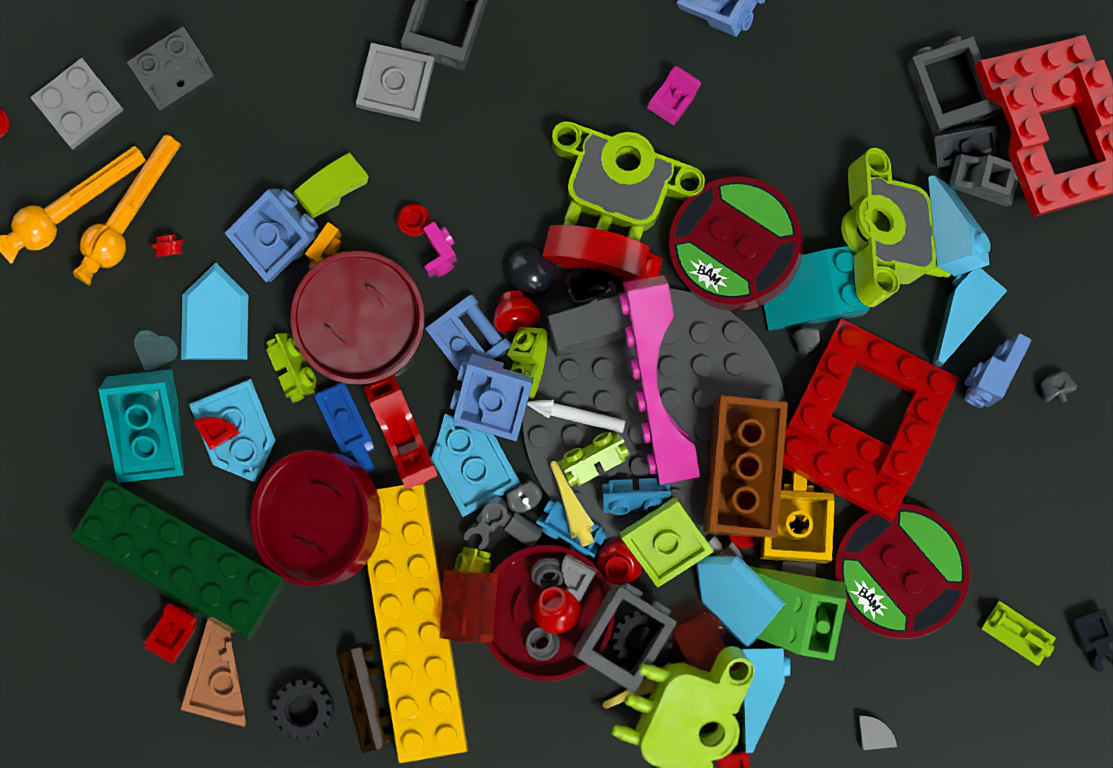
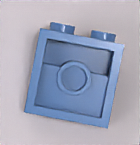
M678 0L677 5L681 10L707 20L711 27L737 37L741 29L746 31L751 26L753 21L752 11L756 4H762L765 0Z
M268 189L225 232L227 237L265 282H272L293 260L303 256L318 237L316 232L318 229L317 223L309 215L304 214L302 216L294 207L297 204L296 198L285 189L282 191L280 189Z
M1018 334L1011 340L1006 339L1003 345H998L992 358L984 363L980 362L976 368L973 367L964 382L965 385L969 386L964 400L978 408H983V406L989 407L1001 400L1032 339L1022 334Z
M472 354L469 362H462L457 380L463 383L461 391L455 390L450 409L455 410L453 423L517 441L534 377L503 369L504 363Z

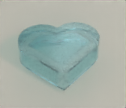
M144 330L138 333L134 339L135 349L146 372L171 362L177 356V344L167 336L159 337L150 330Z

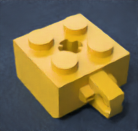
M791 472V484H783V490H781L777 538L761 537L760 559L825 564L832 560L834 494L814 492V486L807 485V479ZM795 518L801 520L799 524L803 523L805 528L798 534L794 533L795 529L791 530L789 525Z

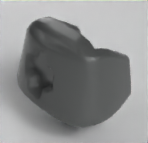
M804 323L800 324L801 329L794 333L793 340L798 353L807 355L817 347L820 342V336L817 328H807V324Z
M1064 371L1051 374L1040 383L1043 399L1047 402L1058 396L1061 403H1065L1068 401L1065 394L1077 389L1076 383Z
M526 480V483L518 486L511 492L507 491L508 506L513 512L522 513L528 511L540 502L542 492L536 484Z

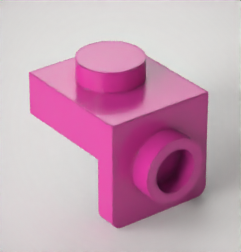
M674 66L667 80L650 100L647 108L672 125H675L692 103L701 82L679 67Z
M433 222L423 228L426 238L439 256L424 266L429 278L435 274L437 277L445 275L454 268L453 263L457 261L456 254L450 247L455 244L451 235L445 227L439 230L436 223Z

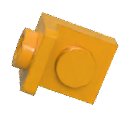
M329 222L305 253L307 259L311 262L308 265L309 268H312L327 256L335 254L341 246L342 241L339 240L341 237L340 231Z

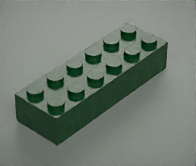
M109 480L106 481L71 536L75 545L203 618L210 620L249 644L284 587L282 577Z

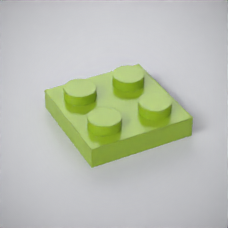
M677 497L672 498L620 532L621 539L657 587H660L714 552L709 541Z

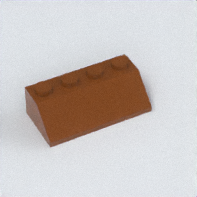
M724 395L714 400L703 533L777 538L788 402Z

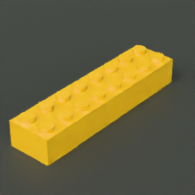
M425 484L413 486L409 489H406L405 485L377 489L381 504L382 525L377 546L367 565L399 763L466 752L469 749Z

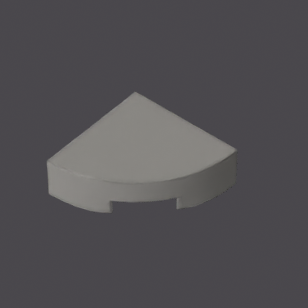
M567 554L562 563L563 578L568 588L567 590L580 601L597 570Z
M858 716L862 750L897 747L893 733L883 722L869 716Z

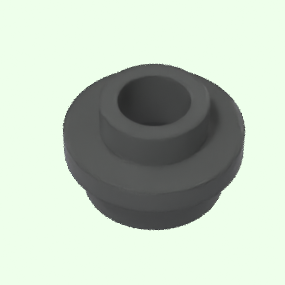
M554 558L538 561L531 570L533 582L543 590L550 587H559L563 581L562 563Z
M536 628L527 637V651L532 658L538 661L551 659L559 650L560 640L557 634L547 633L540 628ZM549 641L544 649H539L542 642Z

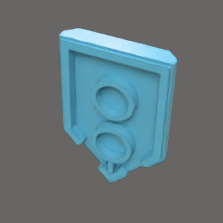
M217 263L213 264L182 295L181 360H248L249 295Z
M249 379L189 405L195 420L203 417L221 418L233 424L241 433L213 451L210 450L203 439L213 465L257 483L275 443V437L252 380Z
M445 414L431 459L461 515L464 517L483 507L487 499L493 496L502 497L507 494V491L511 492L521 484L493 434L453 423L454 416Z
M708 555L696 563L700 602L746 649L750 648L786 603L737 555H725L724 557Z

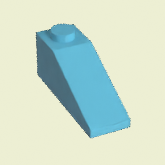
M934 175L928 177L937 266L951 275L957 276L990 265L988 255L990 242L985 232L953 188H950L947 183Z
M981 268L960 274L952 282L956 288L950 293L932 363V365L938 368L946 362L1007 292L1003 286Z
M741 649L751 661L755 670L753 680L741 704L743 752L753 753L785 684V676H790L789 655L784 656V649Z

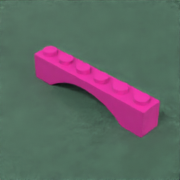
M664 275L623 283L625 294H620L619 299L622 314H629L630 326L625 327L628 347H634L636 359L630 360L634 380L640 379L641 391L636 392L639 411H645L647 422L641 423L644 442L651 443L652 454L647 455L650 475L656 474L660 485L700 477L695 445L692 438L668 414L661 402L657 387L656 366L658 352L665 331L674 317L668 282Z

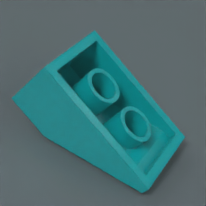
M848 246L802 255L800 267L789 286L779 296L763 305L767 331L796 327L804 323L809 325L840 320L841 318L864 316L870 310V307L864 305L856 294L854 256L856 253Z
M172 369L106 377L99 388V394L117 483L183 476L184 466L179 406Z

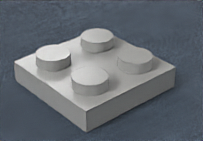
M371 43L356 101L357 108L420 122L435 58Z
M82 58L30 97L72 149L124 110Z

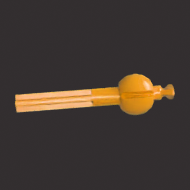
M169 135L162 137L106 224H95L83 233L80 239V251L84 259L81 265L73 271L75 278L90 286L93 274L100 267L111 268L123 259L126 252V242L122 234L181 146L173 137Z
M133 146L46 208L27 206L20 209L14 215L11 223L13 231L8 235H0V253L13 264L18 251L24 246L29 250H41L48 247L55 239L57 233L55 225L144 164L146 160L136 146Z

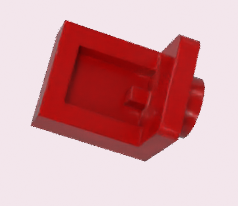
M168 603L164 608L163 617L146 640L144 648L174 664L195 633L197 619L193 617V614L188 609L182 606L175 607Z

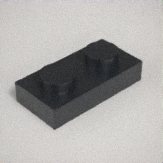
M995 121L931 133L933 160L937 168L954 165L956 156L961 154L972 157H983L986 155L1001 156L999 126Z

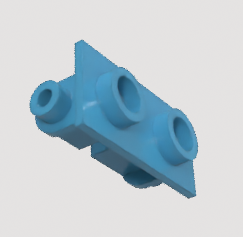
M658 478L639 479V490H633L632 479L609 480V483L602 484L603 513H613L615 515H625L629 512L639 511L651 513L671 500L670 483L660 485Z
M550 500L544 509V512L549 515L543 513L536 522L542 526L541 530L546 535L555 539H559V537L570 543L572 550L583 556L589 554L594 557L600 548L595 542L602 545L608 535L602 531L604 527L593 522L591 534L594 542L590 545L582 546L578 536L573 539L571 538L564 505L558 500L556 503Z

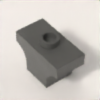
M961 154L956 156L949 187L1006 207L1013 203L1018 178L1012 162L991 155L972 157Z

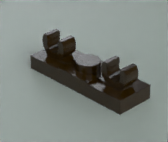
M362 647L337 654L361 751L365 753L387 747L386 742L395 740V734L386 735L383 732V724L392 721V716L379 717V695L373 687L372 680L369 679L370 676L380 672V668L369 669L366 666L367 657L376 655L375 650L363 652Z

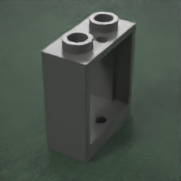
M415 0L401 40L402 50L432 56L437 63L464 71L488 0H463L473 3L475 6L461 47L418 34L429 0Z
M184 27L179 28L127 62L159 110H162L214 76ZM184 81V86L178 87L177 83Z
M962 36L955 37L946 41L944 47L934 50L931 46L922 48L914 53V56L907 65L932 133L963 128L993 118L1001 109L998 104L986 97L974 65L982 60L974 37L963 40ZM965 53L983 101L942 114L925 66Z
M619 295L548 316V329L558 359L626 338L625 327L630 326L629 314H622Z
M625 583L623 588L613 584L571 654L635 693L645 676L639 673V666L643 663L652 665L677 622L668 617L671 610L662 604L653 601L649 605L640 598L643 593L628 583ZM622 599L660 622L659 627L630 674L592 651Z

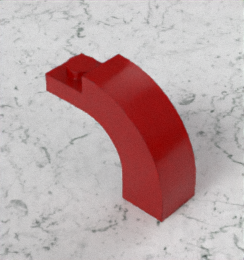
M573 225L550 226L542 257L563 268L601 270L617 275L629 282L659 276L663 260L650 253L649 246L637 240L605 230Z
M393 374L383 380L365 386L364 390L382 429L406 489L422 485L429 479L438 476L395 375Z

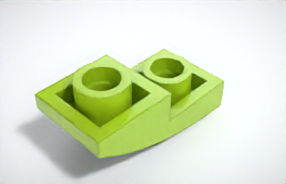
M348 153L313 175L294 191V196L310 216L315 218L339 205L342 196L367 184L369 176L354 157Z
M519 327L507 353V356L514 361L510 371L534 377L529 399H534L545 363L547 331L543 328Z

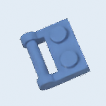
M473 295L465 298L425 328L458 373L462 362H469L472 354L496 360L507 353L511 347V343L507 338L503 340L477 306L479 302ZM467 313L491 344L492 348L486 353L459 319L462 315Z

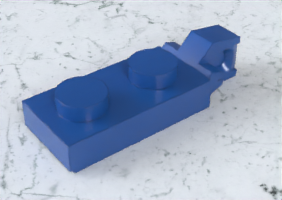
M340 382L315 394L314 397L341 454L352 460L356 459L357 464L366 473L375 469L368 452L375 449L372 444L373 440L346 384Z

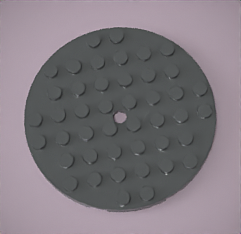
M669 288L674 317L665 331L658 352L656 366L657 387L661 402L668 414L692 438L700 477L671 482V499L674 497L679 499L703 533L714 400L721 395L786 402L781 378L769 352L757 335L741 319L729 310L715 308L704 303L690 292ZM625 291L617 292L615 296L623 294ZM550 337L547 341L545 363L534 399H528V401L554 399L553 403L625 420L623 433L618 432V434L624 439L625 442L623 443L630 453L629 456L625 457L626 461L606 472L603 470L600 462H597L594 466L599 474L598 476L580 486L577 484L570 486L590 519L604 527L602 531L608 534L605 541L621 538V531L649 513L646 511L629 512L625 515L603 513L602 484L609 483V480L632 479L633 490H639V479L657 478L656 474L650 475L647 463V455L652 454L650 442H644L641 423H646L645 411H639L636 392L641 391L640 379L634 380L630 360L636 359L634 347H628L627 340L624 338L558 359ZM527 405L523 417L525 446L533 471L550 500L555 503L557 500L563 503L551 468V462H559L564 459L563 456L570 450L575 448L583 449L592 444L594 438L605 432L613 433L614 431L554 416L547 418ZM703 533L707 540L711 538L713 535H718Z

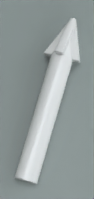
M554 399L528 401L527 403L529 407L547 418L554 416L623 433L625 420L553 403Z

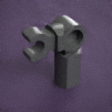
M493 496L485 501L482 511L476 518L478 523L471 524L465 530L464 540L467 541L474 533L480 534L483 539L480 541L478 549L483 550L488 545L490 531L494 532L501 525L504 532L527 547H533L541 536L542 530L521 514L510 512L503 498Z

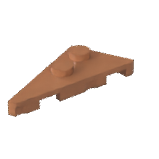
M207 620L181 710L245 727L246 717L231 634L210 620Z

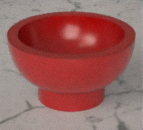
M509 291L499 298L500 304L495 309L493 317L494 327L498 331L516 333L519 327H533L540 320L541 314L537 305L531 299L526 298L523 292Z
M621 538L605 542L597 552L596 567L600 570L606 581L612 585L623 586L625 583L630 584L639 577L643 570L641 564Z
M562 587L545 589L537 598L533 609L537 626L551 634L563 633L573 628L579 621L582 613L580 601Z

